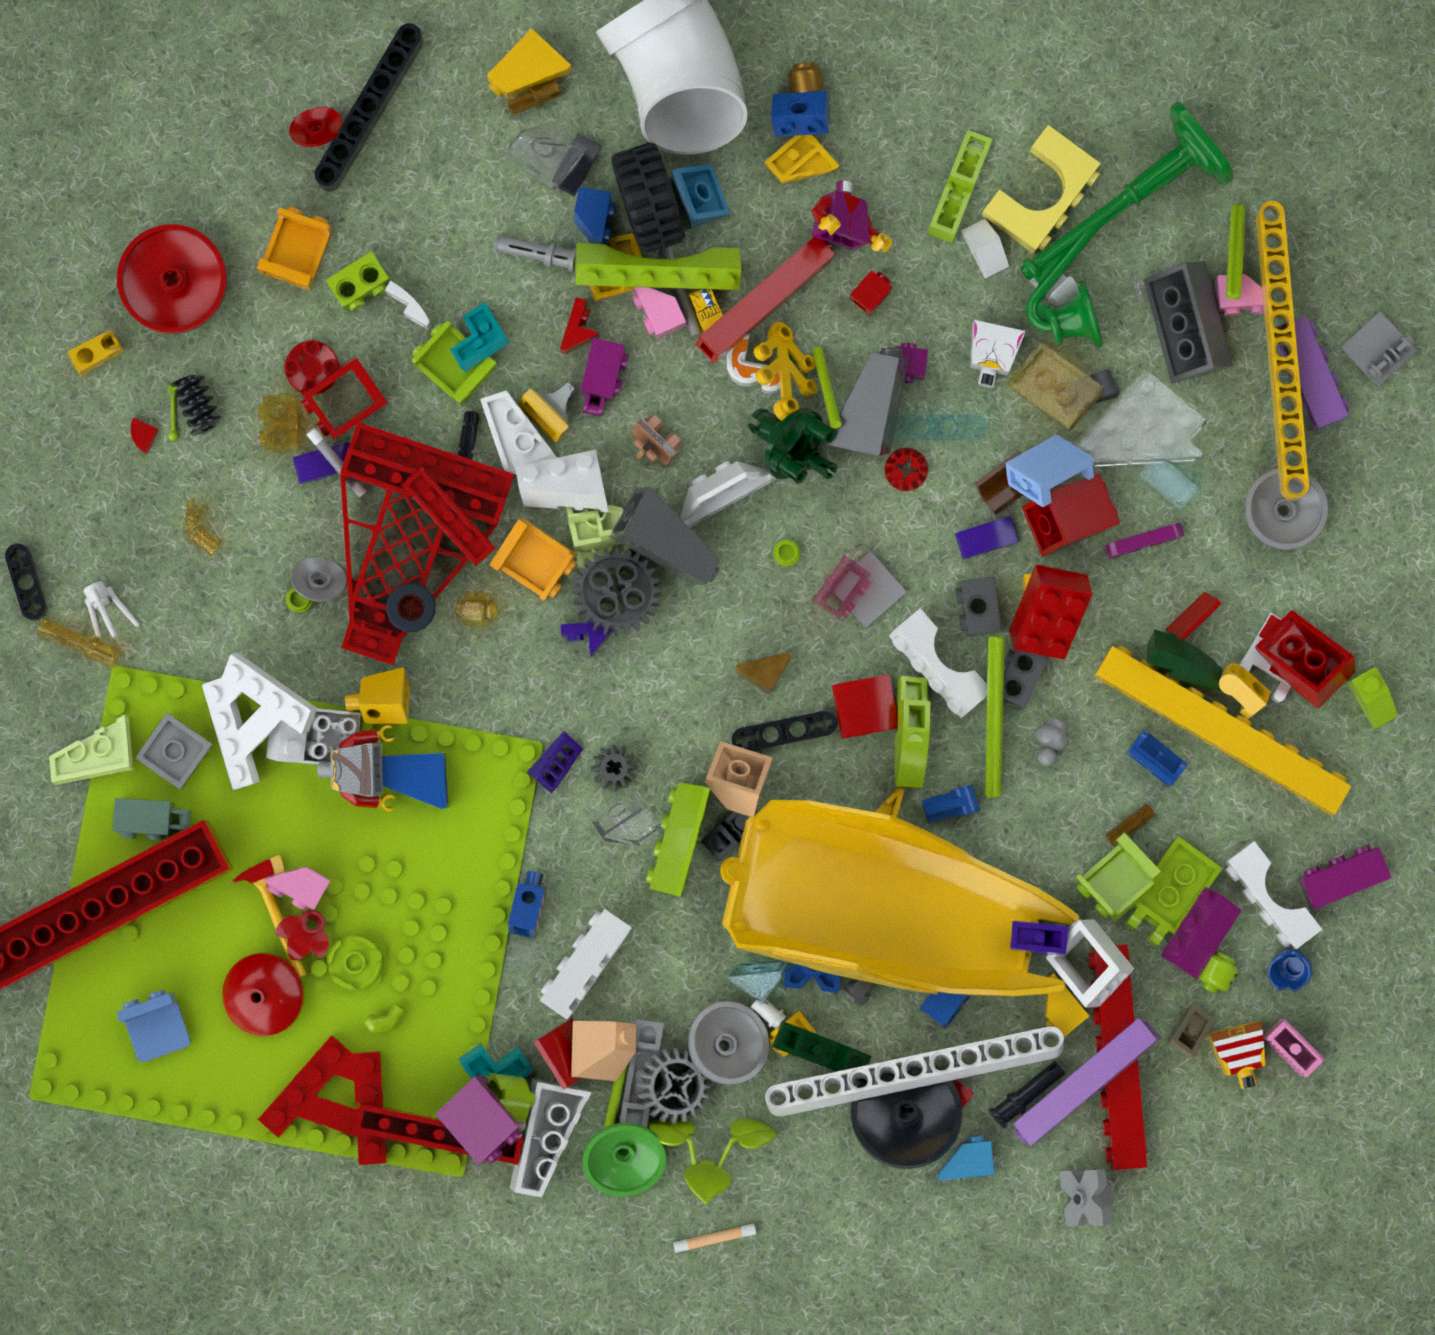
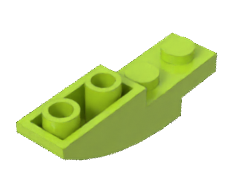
M900 676L898 678V732L895 733L896 788H923L929 747L931 701H927V679L923 677Z

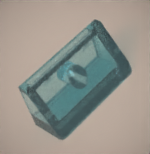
M1158 453L1140 474L1147 483L1179 511L1200 490L1194 482L1161 453Z

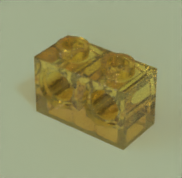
M295 394L262 396L263 404H258L259 420H264V431H260L261 447H265V451L268 454L301 452L298 397ZM278 404L284 405V414L280 417H273V407ZM277 432H286L287 438L284 443L275 444L273 442V437Z

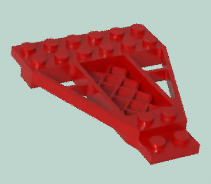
M357 422L340 471L349 605V625L341 648L394 665L401 641L408 632L396 628L388 618L386 605L374 600L386 594L390 595L396 587L410 583L422 577L420 585L425 587L435 556L438 553L460 559L461 562L433 594V598L436 600L469 560L466 556L444 550L440 547L443 534L440 527L432 545L426 531L437 526V524L433 523L425 528L423 527L417 516V513L423 511V509L414 510L408 498L412 497L401 484L422 467L466 516L489 524L488 530L484 533L485 537L488 538L498 525L514 474ZM347 478H353L383 488L386 491L375 525H368L348 518ZM393 492L402 495L390 501ZM405 498L412 513L397 519L391 505ZM387 508H389L395 521L381 528ZM414 515L421 530L406 537L399 522ZM350 523L372 531V537L357 580L352 578ZM397 524L403 539L388 545L382 531ZM423 533L430 547L415 554L408 540ZM380 534L386 547L373 554L378 535ZM406 542L413 556L398 563L391 548ZM388 550L395 565L380 572L373 557ZM431 550L424 571L417 557ZM415 559L421 574L406 580L400 565ZM371 560L377 574L364 580ZM397 567L404 582L389 589L382 574ZM379 576L387 591L372 598L365 583ZM362 586L369 599L359 596ZM415 597L400 605L401 609L414 602L411 613L401 610V613L407 618H416L422 611V604Z

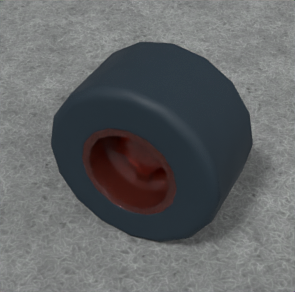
M405 583L396 587L390 593L386 603V612L390 622L396 628L405 632H417L425 629L432 622L436 613V603L433 595L426 587L417 583Z

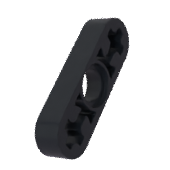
M12 544L5 552V560L21 613L29 620H41L47 613V604L31 551L23 544ZM18 549L22 553L25 552V556L21 558L24 567L29 565L30 569H23L15 574L14 569H20L18 561L12 560L11 556H14L15 550ZM23 575H31L33 577L34 584L28 590H23L19 586V580ZM37 591L38 595H33L32 597L36 604L41 605V608L37 610V615H34L32 612H27V608L31 607L29 598L23 599L22 595H30Z

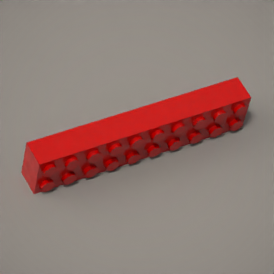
M202 820L1 925L0 992L234 870L210 822Z

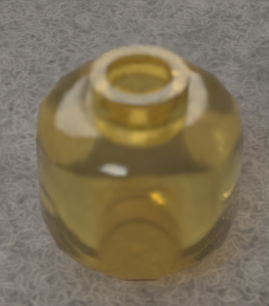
M469 591L465 592L461 600L456 602L455 613L457 617H460L461 623L464 626L485 628L492 621L496 620L498 604L488 592Z

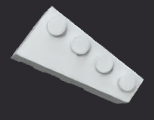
M606 909L602 913L598 910L588 923L592 926L586 936L582 933L572 946L576 949L570 958L564 957L557 967L559 971L554 981L549 979L541 990V993L544 995L540 1001L567 1020L572 1016L632 929L631 926Z
M532 1079L530 1092L535 1094V1103L531 1109L529 1108L526 1127L521 1132L524 1140L519 1163L514 1165L510 1189L515 1193L542 1197L557 1166L558 1159L562 1151L565 1150L569 1141L568 1138L575 1124H577L581 1116L580 1113L592 1092L573 1086H568L563 1090L560 1084Z

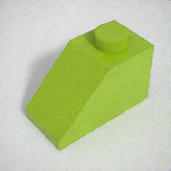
M1376 666L1346 682L1374 730L1398 717L1390 690Z

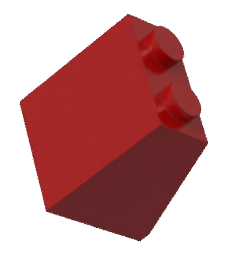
M1099 473L1090 480L1084 478L1051 490V503L1044 507L1034 501H1030L1021 507L1042 557L1108 531L1120 524L1117 510L1112 505L1107 493V486L1102 481Z

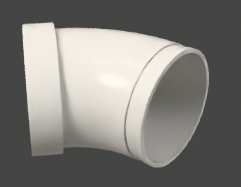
M644 0L596 31L609 55L615 53L635 95L642 134L648 142L656 144L658 149L674 154L704 153L724 146L742 131L747 121V108L740 73L726 34L708 0Z

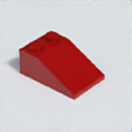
M1293 610L1255 646L1258 653L1300 696L1318 709L1355 673V656Z

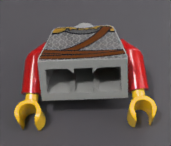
M386 725L381 727L379 731L375 729L359 731L340 742L337 750L331 751V761H320L318 763L317 772L319 778H331L332 790L339 791L342 798L356 807L377 808L381 806L388 812L394 810V807H385L384 805L387 798H396L389 793L383 794L382 742H390L394 739H386L383 736V731L393 727Z

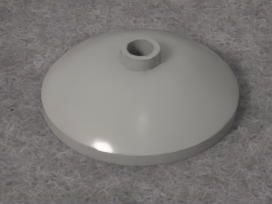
M1278 468L1266 472L1253 483L1245 501V516L1251 531L1261 542L1276 549L1291 550L1307 545L1319 535L1326 523L1328 503L1323 488L1314 477L1308 474L1309 489L1305 495L1295 501H1289L1282 496ZM1294 480L1289 481V490L1295 494L1300 493V484ZM1280 506L1287 507L1288 514L1286 516L1279 513Z
M724 1001L708 1006L696 1016L688 1034V1049L694 1065L705 1077L719 1084L735 1085L753 1078L762 1069L768 1057L769 1038L764 1023L753 1010L737 1002ZM720 1042L726 1043V1051L720 1049Z

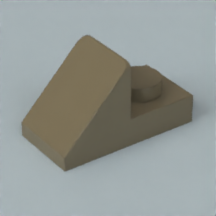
M1192 1004L1187 1009L1177 1028L1168 1036V1042L1193 1059L1215 1019Z

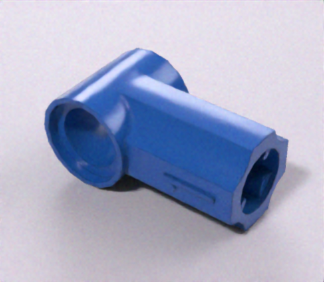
M973 784L950 790V793L922 800L928 823L952 816L960 817L981 811Z

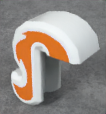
M750 334L727 353V372L731 380L745 387L758 384L756 372L768 366L745 361ZM779 371L775 374L772 382L765 386L762 385L761 390L764 394L772 395L780 392Z

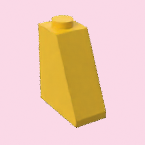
M531 28L487 74L488 81L490 82L488 87L498 97L503 94L509 99L529 91V88L534 89L569 75L572 72L571 64Z

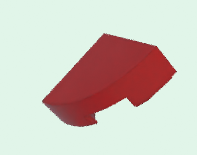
M133 417L130 427L133 442L142 452L148 454L159 430Z

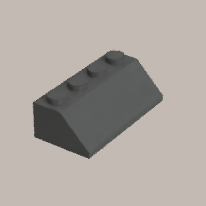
M1205 261L1185 262L1143 279L1171 383L1215 373L1233 366Z

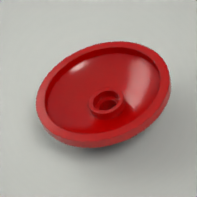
M256 953L242 958L229 970L224 980L222 998L226 1013L238 1028L256 1036H271L286 1030L298 1018L303 1007L304 988L298 972L287 960L270 953ZM255 992L260 993V1002L254 999Z

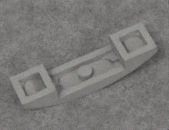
M636 1019V1052L629 1063L620 1123H634L647 1128L650 1108L645 1109L642 1106L648 1098H638V1094L645 1091V1088L637 1087V1082L645 1081V1078L638 1074L639 1071L648 1072L649 1069L643 1065L645 1061L652 1065L654 1064L651 1055L657 1054L659 1056L664 1023Z

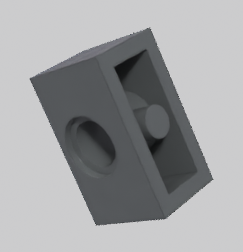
M994 576L961 580L960 587L956 588L957 604L963 605L964 612L963 615H959L961 631H966L967 637L1000 633L1001 623ZM974 600L982 601L985 605L984 613H973L970 608L971 602Z

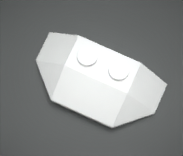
M729 461L724 462L715 468L716 473L706 477L704 474L691 481L693 486L688 488L680 518L690 528L775 481L776 478L763 468L738 461L732 464Z

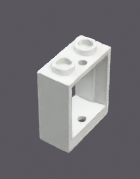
M1080 919L1069 927L1070 932L1068 933L1066 955H1048L1046 959L1085 1008L1098 1007L1128 977L1134 968L1095 919ZM1084 936L1109 966L1090 987L1066 958Z

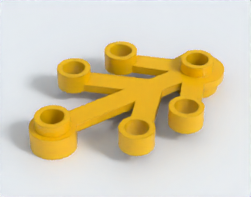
M775 322L770 326L767 333L768 340L754 348V355L758 360L765 361L772 356V350L777 348L778 357L768 366L756 372V379L761 385L765 386L774 380L775 374L779 371L781 399L774 404L773 410L777 418L783 421L789 414L799 409L797 401L792 398L791 378L799 387L801 394L806 398H810L818 392V385L812 379L806 380L801 372L807 374L815 369L814 358L810 355L804 356L793 342L792 331L786 324ZM788 352L797 362L799 370L790 360Z

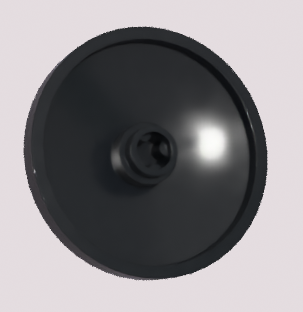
M912 1067L907 1073L911 1076H918L922 1073V1070L918 1067ZM885 1073L880 1079L884 1082H890L895 1076L892 1073ZM862 1079L857 1088L865 1087L868 1081ZM951 1080L852 1101L851 1121L854 1134L862 1148L872 1158L887 1166L913 1169L931 1164L947 1153L960 1132L962 1105L957 1088Z

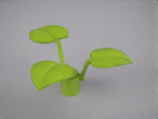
M669 1116L665 1122L660 1121L659 1117L649 1120L647 1128L658 1136L661 1144L677 1146L685 1141L688 1143L692 1165L685 1169L684 1179L692 1192L705 1205L730 1186L731 1177L722 1169V1166L735 1142L738 1141L740 1146L744 1148L754 1149L769 1144L777 1137V1132L764 1122L750 1118L738 1119L730 1125L729 1131L733 1137L730 1138L717 1166H715L710 1160H702L699 1164L697 1163L693 1139L689 1137L695 1134L696 1127L690 1120L687 1119L686 1122H682L678 1116L676 1123L673 1124L670 1123Z

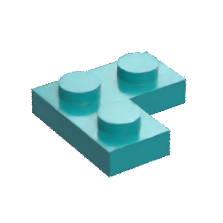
M485 302L462 317L472 335L450 349L464 373L510 343Z
M480 1043L458 1058L471 1079L479 1075L490 1076L489 1073L525 1078L534 1072L532 1065L519 1047L494 1062Z

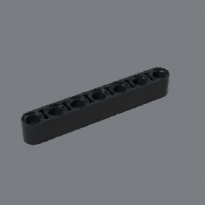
M405 23L398 29L341 125L337 136L332 140L319 162L314 174L322 190L327 192L334 191L341 185L422 48L423 37L419 27L415 24ZM407 34H416L417 39L415 42L408 44L403 41ZM393 57H402L404 60L400 66L394 67L390 65ZM382 79L390 82L388 88L384 90L376 88L377 83ZM372 102L376 104L373 112L365 113L362 111L366 103ZM357 125L362 127L360 135H349L351 127ZM340 149H347L349 151L348 156L342 160L335 158L336 152ZM326 172H333L335 174L333 181L329 183L322 182L321 178Z

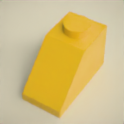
M1051 973L1047 976L1050 978L1058 979V977L1054 973ZM1066 987L1064 991L1046 994L1044 1016L1048 1021L1044 1024L1047 1027L1058 1028L1062 1032L1063 1037L1067 1036L1089 1017L1088 1013Z

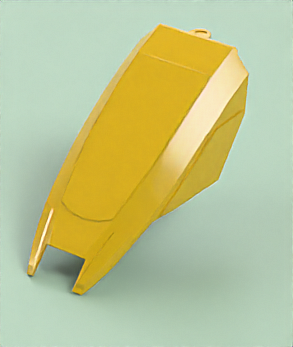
M770 800L754 817H749L746 820L738 857H728L721 864V877L724 882L731 885L722 925L728 930L736 947L739 949L833 975L931 994L942 992L977 996H1023L1064 991L1065 981L1028 973L1032 952L1010 950L1012 922L1038 923L1039 920L1071 926L1075 921L1079 920V915L1039 888L969 855L968 852L895 816L811 800Z

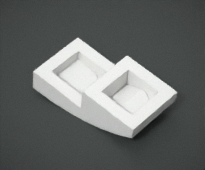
M390 281L385 289L387 295L407 305L403 312L406 318L430 330L432 325L421 306L404 289Z

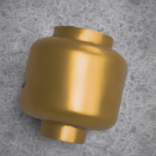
M815 62L793 64V68L787 72L789 93L824 91L822 69L815 66Z

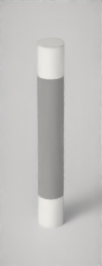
M312 428L306 435L340 474L343 461L319 432ZM347 478L346 483L358 497L366 493V488L359 480Z

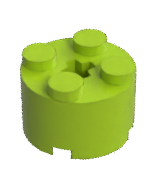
M489 1073L490 1076H485L490 1082L487 1087L518 1122L523 1121L526 1125L529 1108L531 1109L535 1103V1094L530 1092L527 1081L520 1076Z

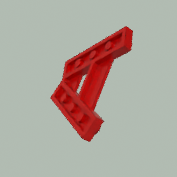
M331 1035L257 1120L280 1138L295 1119L299 1117L357 1137L359 1165L387 1163L386 1138L357 1133L351 1129L357 1101L384 1107L381 1052L352 1053L338 1039ZM334 1075L354 1081L355 1108L319 1097L317 1094Z

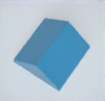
M712 164L672 170V179L691 229L730 215Z

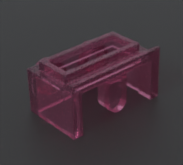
M843 555L833 573L828 576L817 595H814L812 598V603L837 620L841 616L847 618L856 606L852 603L857 594L863 596L872 584L868 580L871 573L846 555ZM851 571L860 577V580L836 611L826 602L847 573Z

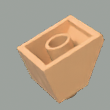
M720 741L705 783L726 809L754 817L773 758Z

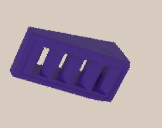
M563 731L527 772L552 794L583 748ZM565 743L571 748L569 753L562 748ZM558 753L564 756L561 761L556 757ZM552 762L557 765L554 769L550 767ZM546 771L550 773L547 777L544 776Z

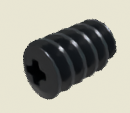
M190 375L171 383L172 387L177 388L174 391L175 396L181 398L178 402L179 406L185 408L182 412L183 416L189 418L187 420L188 427H195L191 431L192 436L212 430L222 418L221 415L212 416V413L218 407L216 405L208 406L207 404L213 399V396H204L203 394L209 389L208 385L200 386L199 384L205 379L204 375Z

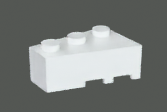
M596 450L515 467L519 490L525 507L558 509V506L574 507L575 510L582 511L584 508L600 509V512H609Z

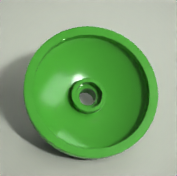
M634 1123L613 1124L595 1133L586 1144L582 1157L583 1170L589 1182L601 1192L613 1196H633L648 1190L660 1179L666 1166L665 1148L660 1143L658 1136L652 1130ZM627 1148L626 1151H620L619 1149Z

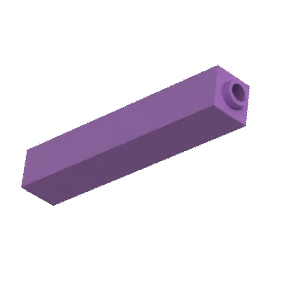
M1138 1018L1013 1124L1017 1128L1015 1133L1018 1138L1025 1144L1029 1143L1030 1146L1037 1144L1162 1038L1146 1018Z

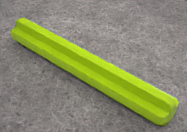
M1243 204L1232 205L1230 212L1226 298L1229 300H1238L1241 297L1246 207Z

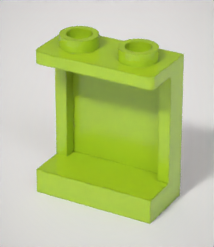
M447 320L444 324L440 322L430 333L432 337L426 344L421 343L412 353L414 357L411 361L413 365L462 407L498 366L492 358L488 357L464 373L450 349L465 340L466 337Z
M1125 833L1116 839L1118 845L1083 876L1080 873L1075 876L1079 884L1076 888L1085 899L1091 897L1097 903L1094 906L1097 912L1104 919L1109 916L1114 923L1164 880L1162 872Z

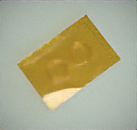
M1042 342L1006 383L1013 391L1069 432L1105 391L1103 386Z

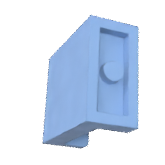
M1056 434L1006 462L1008 485L1044 507L1051 503L1050 489L1076 474H1080L1088 480L1094 477V462L1089 453L1084 452L1070 441Z

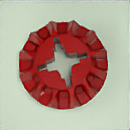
M899 448L892 452L886 460L884 468L886 479L898 490H915L927 478L928 463L923 454L913 448ZM908 458H911L910 467L918 471V473L909 472L905 480H902L903 471L899 467H895V465H904Z

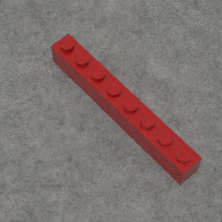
M1128 944L1116 945L1129 961ZM1092 947L1093 953H1088L1089 969H1094L1095 980L1090 981V986L1109 967L1094 947ZM1131 974L1128 975L1101 1006L1093 1008L1094 1025H1099L1100 1036H1095L1097 1053L1135 1022ZM1137 1059L1104 1087V1091L1100 1092L1101 1108H1106L1107 1119L1102 1120L1103 1135L1109 1137V1147H1105L1106 1164H1111V1169L1147 1168Z

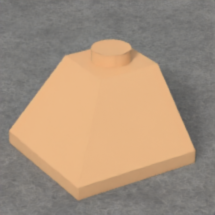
M573 1021L571 1077L617 1081L636 1052L637 1024L611 1021Z

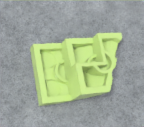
M608 505L609 512H600V509L584 508L582 511L575 510L574 507H565L573 549L577 553L575 557L577 568L583 567L587 569L584 565L585 559L587 558L594 562L593 554L596 552L600 557H603L605 548H607L610 555L614 554L612 546L620 545L621 543L609 536L623 512L622 507ZM623 545V547H624V552H621V553L624 555L625 551H626L627 549L630 550V548H628V547H626V546ZM608 570L610 575L614 574L613 570Z

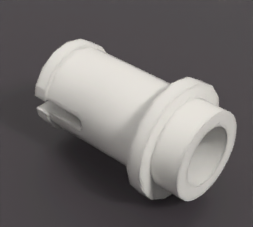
M760 995L750 1008L769 1023V1027L773 1026L775 1029L787 1017L783 1014V1009L778 1010L763 995Z

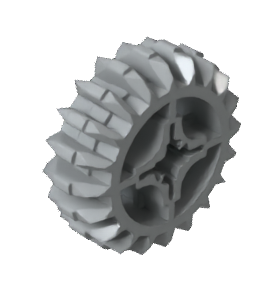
M672 1048L670 1056L666 1049H662V1059L657 1054L651 1055L654 1064L652 1065L645 1061L643 1065L649 1069L648 1072L639 1071L638 1075L645 1078V1081L637 1082V1087L645 1088V1091L640 1092L638 1098H648L642 1104L643 1108L648 1109L652 1107L649 1114L653 1117L659 1114L660 1121L665 1122L669 1116L670 1123L675 1124L679 1116L682 1122H686L687 1112L690 1116L696 1117L697 1113L694 1108L697 1107L702 1110L705 1108L700 1100L701 1098L709 1100L710 1096L703 1092L704 1089H711L712 1085L704 1083V1080L708 1078L696 1068L691 1057L689 1058L688 1050L684 1049L679 1055L678 1048ZM682 1063L689 1070L685 1073L681 1072L674 1075L667 1068V1065ZM659 1073L662 1078V1084L656 1090L657 1093H654V1082ZM670 1078L678 1082L676 1084L678 1093L670 1089L672 1087ZM692 1078H694V1090L689 1098L686 1088L692 1081ZM674 1096L682 1105L675 1108H666L659 1101L663 1098L668 1099Z

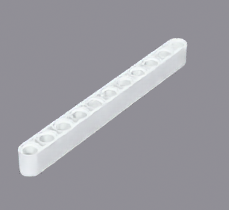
M1044 1027L777 1084L767 1090L765 1100L769 1112L775 1116L796 1114L1054 1059L1062 1054L1064 1038L1058 1028ZM1048 1038H1054L1059 1043L1055 1047H1048L1044 1044V1041ZM1021 1044H1027L1031 1047V1050L1027 1053H1021L1016 1048ZM993 1050H1001L1004 1053L999 1059H994L989 1054ZM971 1055L977 1060L974 1064L967 1065L962 1062V1059L965 1056ZM940 1061H945L949 1064V1067L946 1070L940 1071L935 1068V1065ZM912 1067H918L922 1070V1073L918 1076H911L907 1072ZM885 1073H892L895 1076L890 1082H884L880 1079ZM863 1078L868 1081L867 1085L862 1088H857L853 1085L857 1079ZM836 1084L841 1088L837 1093L830 1094L826 1091L829 1085ZM804 1090L813 1092L812 1097L807 1100L801 1099L799 1094ZM776 1096L786 1098L782 1105L771 1103Z

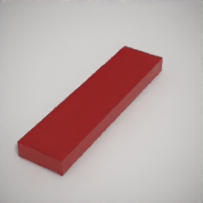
M422 467L401 484L475 567L496 549Z

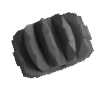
M611 745V754L609 755L605 748H601L600 751L604 756L603 760L598 756L593 757V760L600 763V766L591 767V771H601V774L597 775L594 781L599 782L605 778L606 780L602 785L603 789L606 790L609 783L613 782V791L617 792V782L621 781L622 786L626 789L629 786L624 778L627 777L633 781L636 779V776L628 773V770H637L638 765L627 764L635 756L630 754L624 758L623 756L627 750L626 747L623 746L619 754H616V745ZM613 761L615 764L620 762L622 764V768H619L621 772L618 775H615L613 772L610 774L607 772V768H610L609 762Z

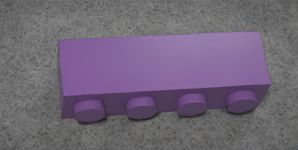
M1305 315L1294 320L1301 400L1315 432L1347 418L1349 405L1344 396L1340 397L1337 390L1339 383L1334 371H1329L1326 364V361H1328L1327 353L1323 346L1318 345L1315 338L1317 336L1316 327L1312 321L1308 322ZM1283 324L1276 328L1279 330L1286 329V324ZM1277 345L1282 357H1287L1289 354L1287 347Z

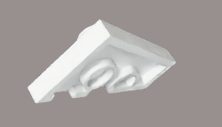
M507 390L480 399L504 471L516 474V466L558 458Z

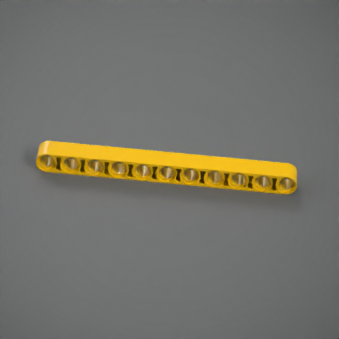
M1268 201L1261 206L1256 214V228L1280 491L1285 499L1295 501L1307 493L1309 477L1285 212L1283 206L1277 201ZM1272 210L1276 214V221L1266 220L1264 211ZM1266 238H1276L1279 247H1269L1266 243ZM1269 264H1277L1281 268V275L1271 274L1268 268ZM1271 292H1281L1284 301L1281 303L1273 301ZM1274 318H1282L1286 322V329H1277L1273 323ZM1277 345L1287 347L1289 351L1287 357H1281L1277 354ZM1279 372L1288 373L1291 377V383H1281L1278 378ZM1289 399L1293 403V411L1283 410L1281 400ZM1285 426H1291L1295 429L1296 437L1294 439H1289L1284 435L1283 428ZM1288 453H1293L1298 457L1297 466H1290L1286 462V455ZM1294 480L1300 484V493L1295 494L1289 490V481Z

